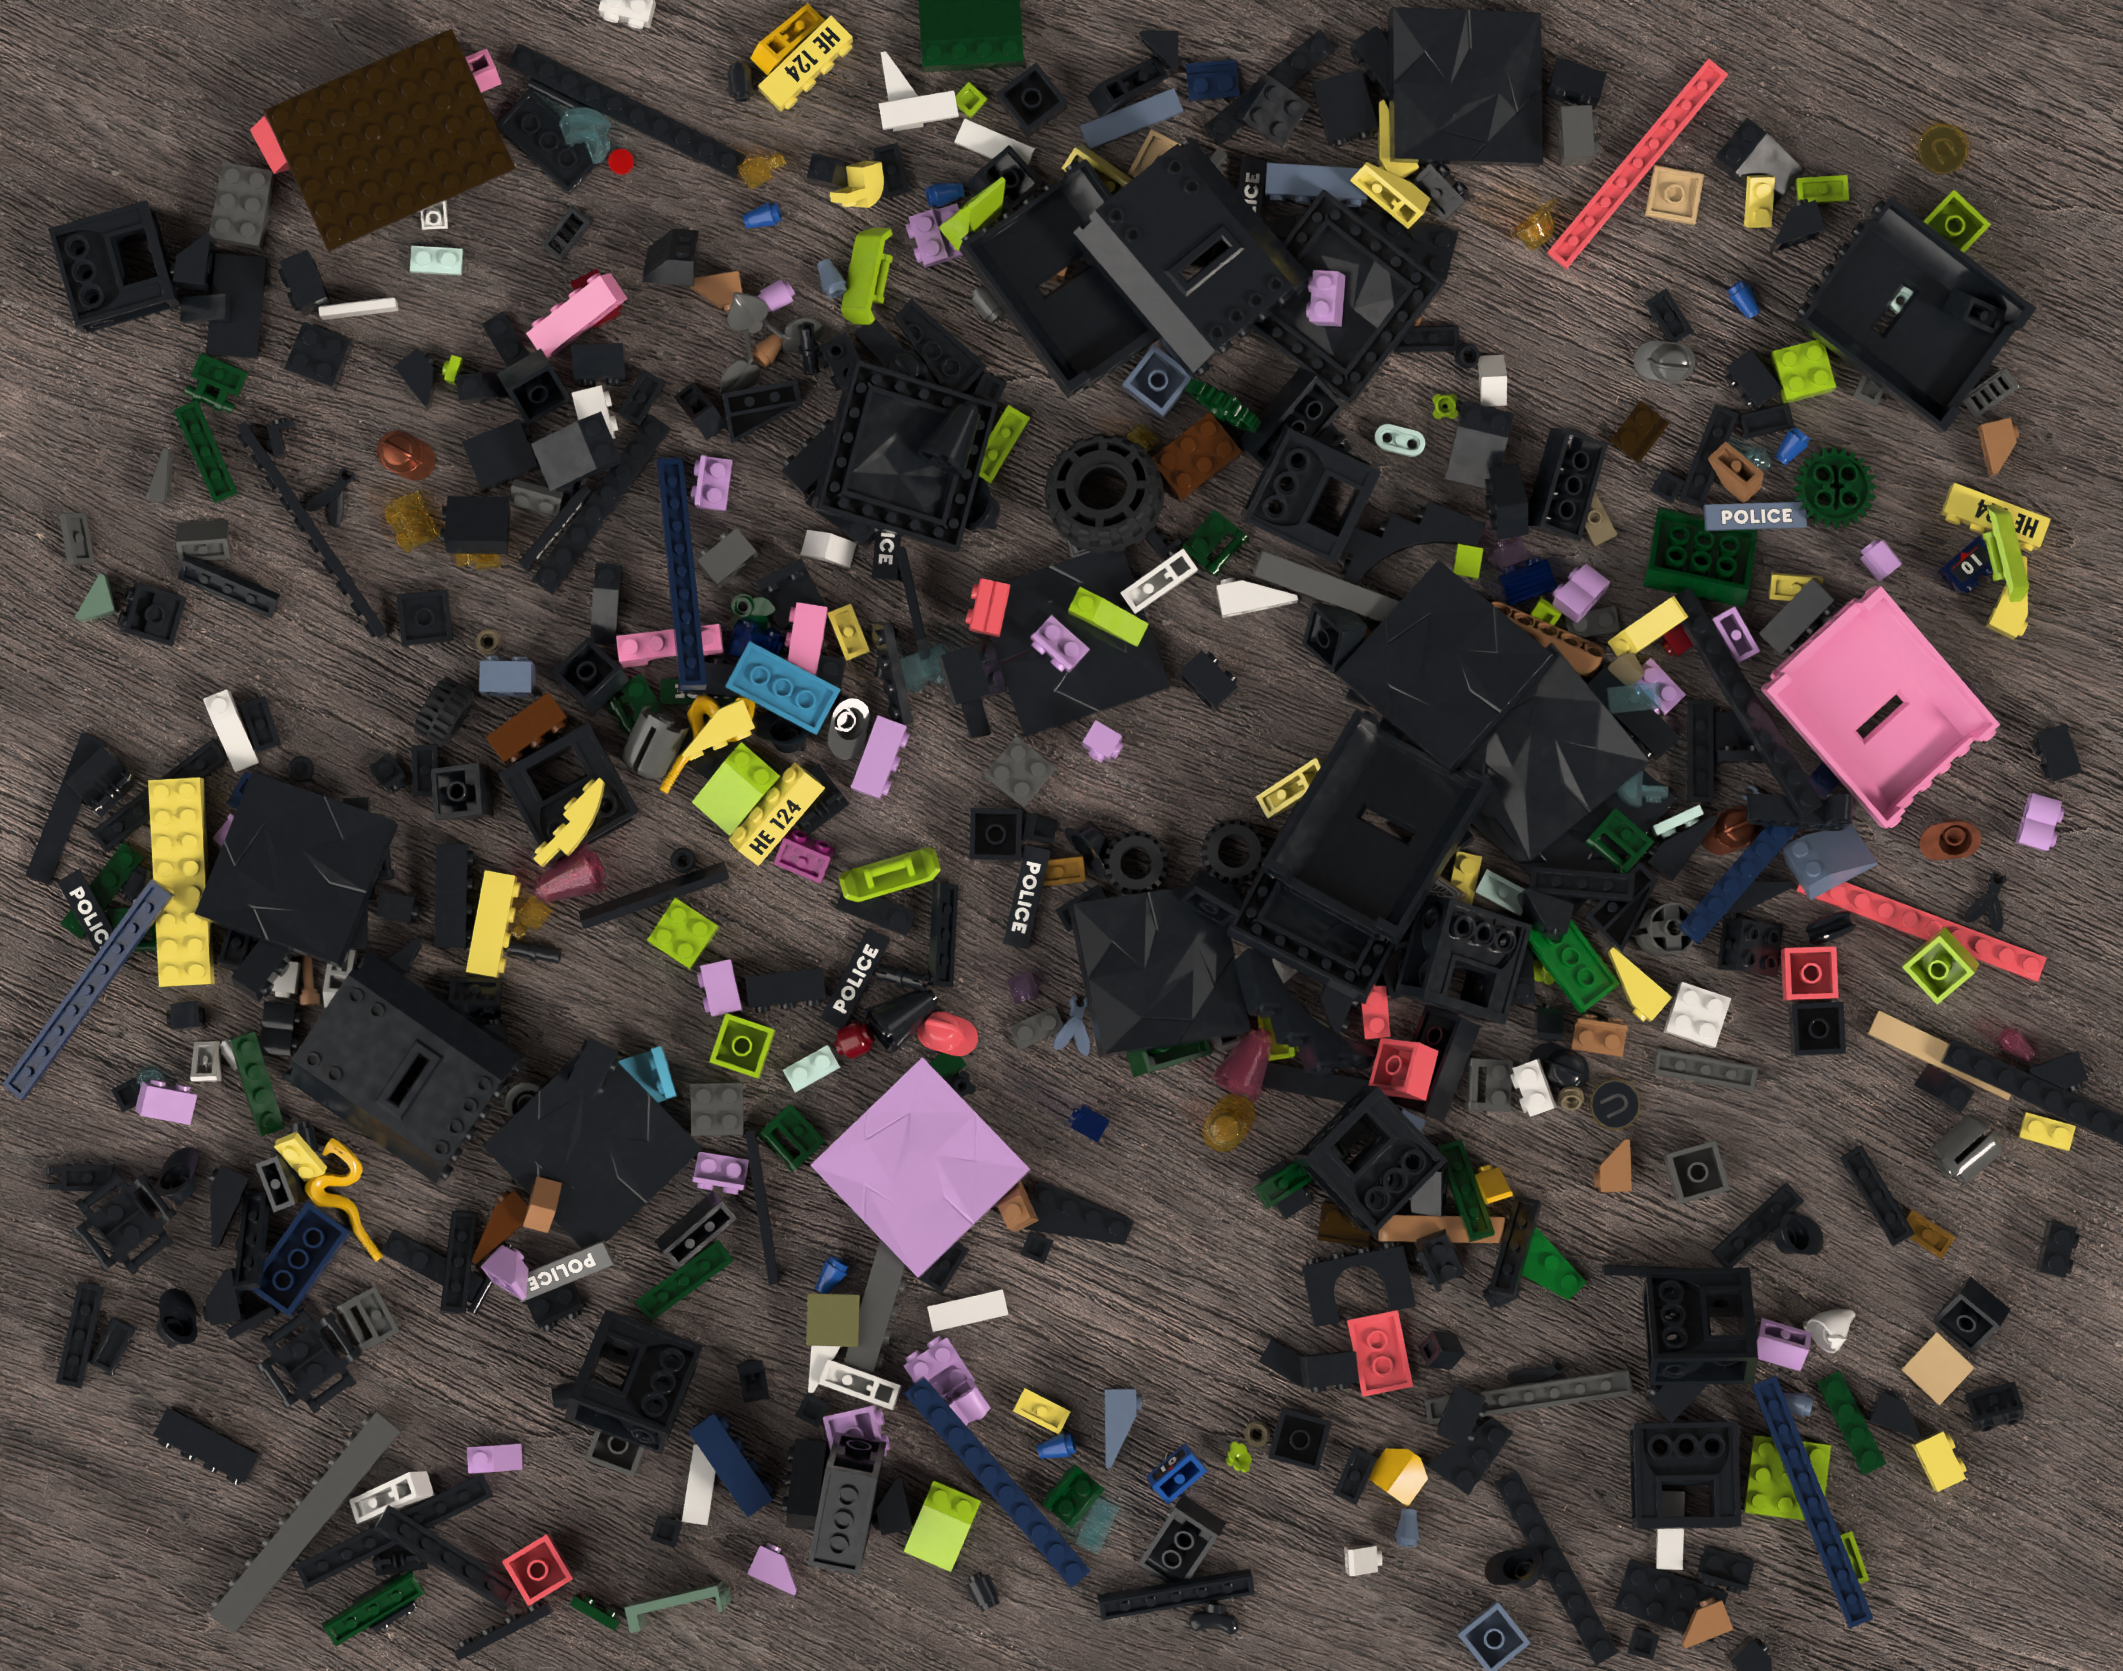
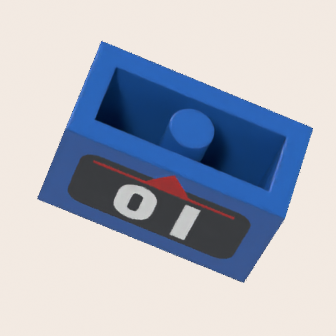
M1184 1443L1146 1477L1152 1488L1169 1505L1204 1475L1207 1469L1201 1459Z

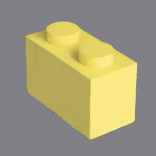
M1938 1431L1912 1444L1934 1491L1939 1492L1966 1479L1964 1472L1967 1471L1960 1457L1956 1459L1952 1450L1955 1448V1444L1949 1434L1945 1435L1943 1431Z

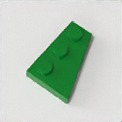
M1535 1227L1522 1275L1569 1300L1587 1282Z

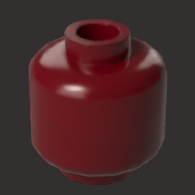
M854 1021L837 1031V1040L834 1041V1044L840 1055L844 1054L850 1059H855L871 1050L874 1035L867 1024Z

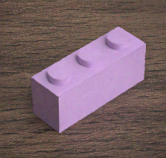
M877 716L851 785V790L881 800L882 795H888L892 784L891 781H888L891 771H897L901 760L900 757H897L900 747H906L910 736L909 733H906L907 726Z

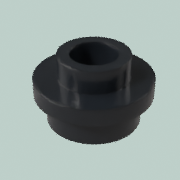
M1463 343L1455 350V361L1462 368H1472L1478 363L1480 352L1474 344ZM1465 351H1468L1470 354L1468 360L1463 358Z
M678 848L672 853L670 863L675 871L688 873L696 865V856L688 848ZM681 856H686L688 858V863L686 865L679 864V858Z

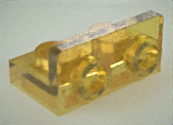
M418 491L392 500L384 508L386 521L389 525H392L396 533L397 543L404 549L406 554L412 552L416 547L437 540L440 537Z

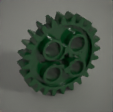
M1191 378L1185 387V391L1197 403L1207 408L1208 412L1223 422L1226 420L1235 427L1243 428L1251 433H1255L1262 422L1250 409L1240 404L1238 399L1223 389L1220 391L1209 383H1203L1194 378Z
M1833 446L1828 454L1827 450L1822 448L1820 456L1813 452L1811 454L1812 460L1806 458L1803 461L1805 467L1799 466L1797 472L1801 475L1795 476L1793 481L1800 485L1795 486L1793 491L1799 492L1800 495L1794 501H1802L1803 504L1799 511L1807 509L1808 513L1805 518L1808 519L1814 516V525L1818 524L1821 520L1823 521L1824 529L1830 523H1832L1834 530L1839 528L1840 523L1846 529L1849 527V520L1854 525L1859 522L1858 516L1864 518L1867 515L1865 510L1872 508L1871 503L1868 501H1873L1876 498L1874 494L1870 493L1877 488V485L1870 484L1875 475H1867L1866 472L1871 467H1862L1861 464L1864 458L1862 457L1856 461L1854 459L1856 452L1853 451L1847 456L1846 448L1837 453L1835 446ZM1832 466L1836 468L1835 481ZM1816 471H1823L1827 476V481L1819 480L1816 476ZM1841 471L1850 472L1852 480L1847 481L1843 479ZM1833 483L1835 488H1839L1836 494L1834 488H1830ZM1845 495L1851 497L1853 505H1846L1842 497ZM1817 496H1824L1828 500V506L1820 505L1817 501ZM1834 500H1836V506L1838 510H1834L1833 508Z

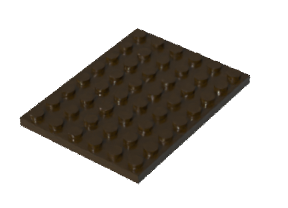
M452 28L263 110L328 252L516 170Z

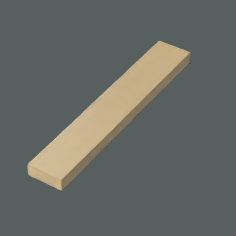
M1881 1011L1877 1012L1867 1033L1868 1035L2004 1100H2009L2010 1094L1940 1063L1949 1043Z

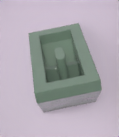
M99 573L75 616L82 623L118 613L109 579Z

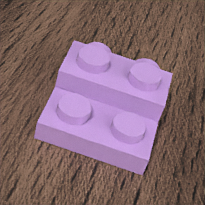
M957 203L908 217L909 223L905 224L910 239L915 238L917 247L913 248L917 263L922 262L924 268L963 256L960 250L957 251L938 228L959 210Z
M938 1336L927 1344L928 1350L922 1354L918 1350L905 1358L908 1363L903 1365L914 1383L924 1376L940 1395L949 1393L957 1384L971 1378L973 1382L975 1381L947 1337L942 1340Z
M876 1405L823 1417L830 1451L835 1433L838 1432L887 1442L884 1456H887L886 1450H890V1442L887 1434H882L881 1425L885 1424L884 1415L881 1409L877 1410Z

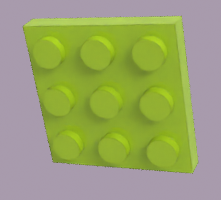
M1753 1435L1744 1513L1805 1520L1772 1437ZM1802 1441L1825 1496L1831 1445Z

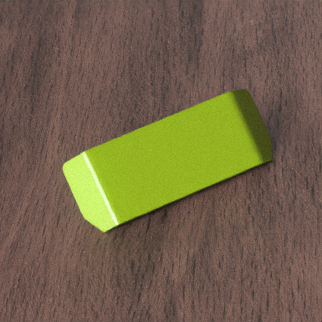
M873 227L861 231L855 238L846 280L847 291L843 295L841 304L843 317L852 324H872L875 321L871 311L872 302L876 304L884 303L883 295L893 256L884 254L883 249L885 240L893 235L891 228Z
M1987 505V511L1994 531L1984 533L1982 536L1986 542L1994 574L1992 575L1993 581L2006 579L2010 602H2021L2029 589V583L2012 515L1999 505Z
M926 847L844 871L839 876V881L844 898L861 902L929 882L935 878L941 868L935 849Z

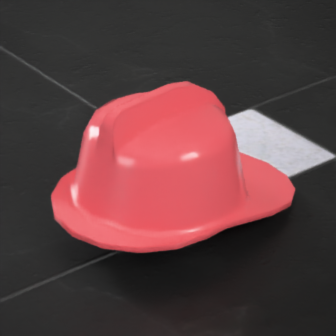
M946 1011L933 1012L917 1029L919 1041L925 1047L952 1056L967 1055L975 1049L978 1043V1033L974 1025L970 1021Z

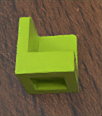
M1458 544L1453 572L1458 576L1469 577L1473 581H1477L1483 548Z

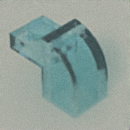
M591 108L566 109L559 122L566 144L585 142L593 164L603 163L610 151V142L606 135L611 125L607 118Z
M1643 770L1617 791V795L1624 803L1635 808L1642 806V798H1646L1647 803H1661V799L1668 797V786L1642 785Z

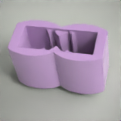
M1875 539L1861 550L1863 556L1860 560L1878 582L1882 581L1903 564L1884 539L1880 542Z
M1588 564L1583 565L1581 568L1576 567L1568 577L1570 581L1565 585L1561 583L1553 593L1555 598L1552 605L1575 623H1578L1591 607L1601 599L1610 584L1608 579Z
M2030 793L2015 843L2041 851H2048L2049 847L2053 848L2057 840V833L2054 832L2057 822H2061L2064 815V808H2061L2062 801Z
M971 1378L957 1384L949 1393L941 1395L965 1425L982 1419L990 1410L988 1402Z

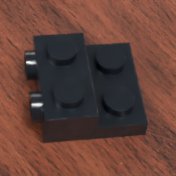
M134 583L133 587L129 586L125 593L124 601L128 602L126 611H121L118 617L117 625L121 626L120 632L173 647L187 597L141 583Z

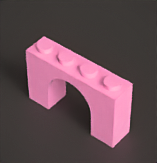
M720 625L701 626L704 658L725 656L723 633ZM673 629L616 636L619 662L623 668L649 665L648 661L676 656Z

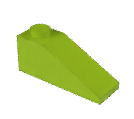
M1079 587L1068 609L1069 614L1138 647L1149 625L1145 621L1082 587Z

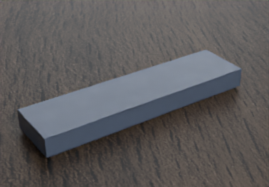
M1172 88L1080 126L1088 149L1093 150L1182 114L1184 111L1175 89Z

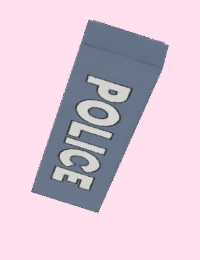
M1802 502L1704 505L1705 531L1806 528V509L1799 511L1803 504Z

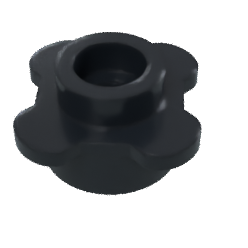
M961 1071L959 1075L946 1079V1082L961 1098L967 1094H974L976 1089L969 1080L970 1075L966 1071ZM962 1083L963 1087L959 1088L958 1084Z

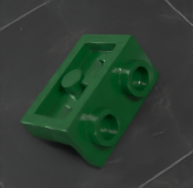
M1074 1464L1063 1474L1058 1484L1047 1493L1042 1505L1072 1529L1105 1489Z

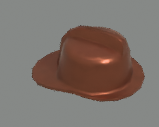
M391 431L385 434L378 442L376 449L377 458L381 465L388 470L413 481L428 477L434 470L436 463L435 453L428 444L406 432Z
M1732 807L1714 815L1718 820L1704 837L1702 844L1706 850L1713 854H1729L1750 845L1759 835L1761 826L1747 822V807Z
M1953 818L1927 828L1920 837L1919 846L1924 856L1931 860L1964 858L1977 851L1981 843V835L1975 825Z

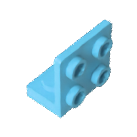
M662 1046L619 1060V1063L658 1103L678 1097Z

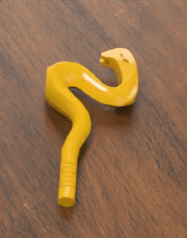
M697 695L687 712L694 735L693 739L705 726L703 715L708 714L711 718L721 708L718 702L711 696ZM736 698L735 702L743 699L752 720L755 703L747 698ZM735 736V737L730 738V739H728V740H726V741H728V742H736V741H739V740H737V738H736V736ZM681 753L676 758L669 770L670 772H668L659 788L660 791L666 794L669 793L673 786L672 784L676 780L675 778H677L684 765L690 760L689 757L683 758Z
M331 1138L327 1142L322 1155L336 1154L347 1163L349 1173L347 1175H338L325 1172L323 1175L306 1181L304 1190L316 1206L339 1208L345 1211L353 1233L376 1262L383 1257V1254L374 1245L375 1243L361 1225L359 1212L355 1204L346 1197L324 1191V1188L327 1186H349L360 1179L363 1171L362 1164L356 1155L342 1142Z

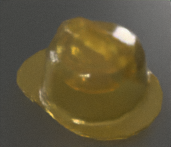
M1553 197L1545 202L1526 221L1511 230L1509 236L1517 235L1529 250H1534L1547 242L1554 231L1550 210L1555 206L1558 198Z
M1230 1094L1223 1097L1203 1125L1202 1136L1205 1143L1217 1152H1228L1237 1147L1255 1120V1109L1252 1102L1240 1094Z

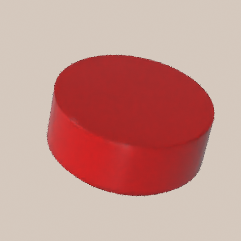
M616 149L609 155L608 164L613 173L626 175L633 169L634 159L628 150Z

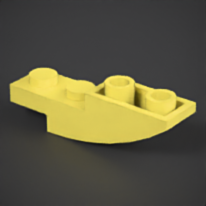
M600 778L596 781L591 779L583 787L584 793L577 800L574 797L565 805L564 809L566 812L563 815L570 822L567 825L562 823L553 832L555 837L549 843L543 842L535 850L537 855L533 859L541 867H544L560 850L569 857L586 836L594 822L603 797L605 783Z

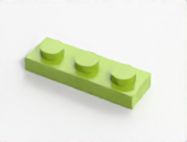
M1010 405L1007 406L989 436L979 476L984 478L989 484L993 482L1030 421V417Z

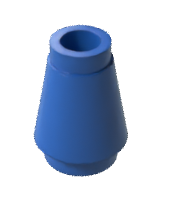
M961 182L931 183L930 187L925 188L929 207L935 206L939 208L965 196Z
M768 201L743 214V221L747 229L777 226V223L782 221V215L777 202L771 203Z
M1741 280L1727 289L1729 293L1728 298L1747 319L1761 312L1752 288L1745 280Z
M1796 427L1791 431L1788 430L1774 457L1786 466L1808 447L1807 443L1810 438Z
M835 1256L825 1260L815 1289L822 1294H829L846 1276L848 1264Z
M1063 1432L1037 1444L1040 1459L1071 1457V1454L1077 1452L1072 1433L1066 1434Z

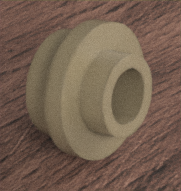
M492 629L481 631L476 638L478 650L486 655L498 652L502 644L500 635ZM487 638L494 640L493 645L490 647L484 644Z
M1565 1087L1559 1092L1558 1100L1563 1108L1576 1110L1584 1101V1093L1578 1087Z
M1253 1421L1245 1428V1440L1251 1446L1261 1447L1269 1441L1270 1430L1265 1423ZM1260 1429L1262 1431L1261 1438H1253V1430Z

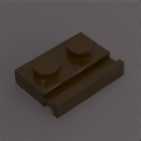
M1640 401L1609 443L1639 464L1670 423Z
M1322 1203L1317 1240L1369 1247L1370 1233L1362 1232L1338 1205Z

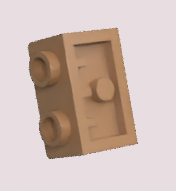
M1582 1014V1018L1575 1019L1571 1050L1623 1057L1626 1031H1628V1025H1622L1623 1020L1608 1018L1607 1022L1597 1021L1598 1016Z

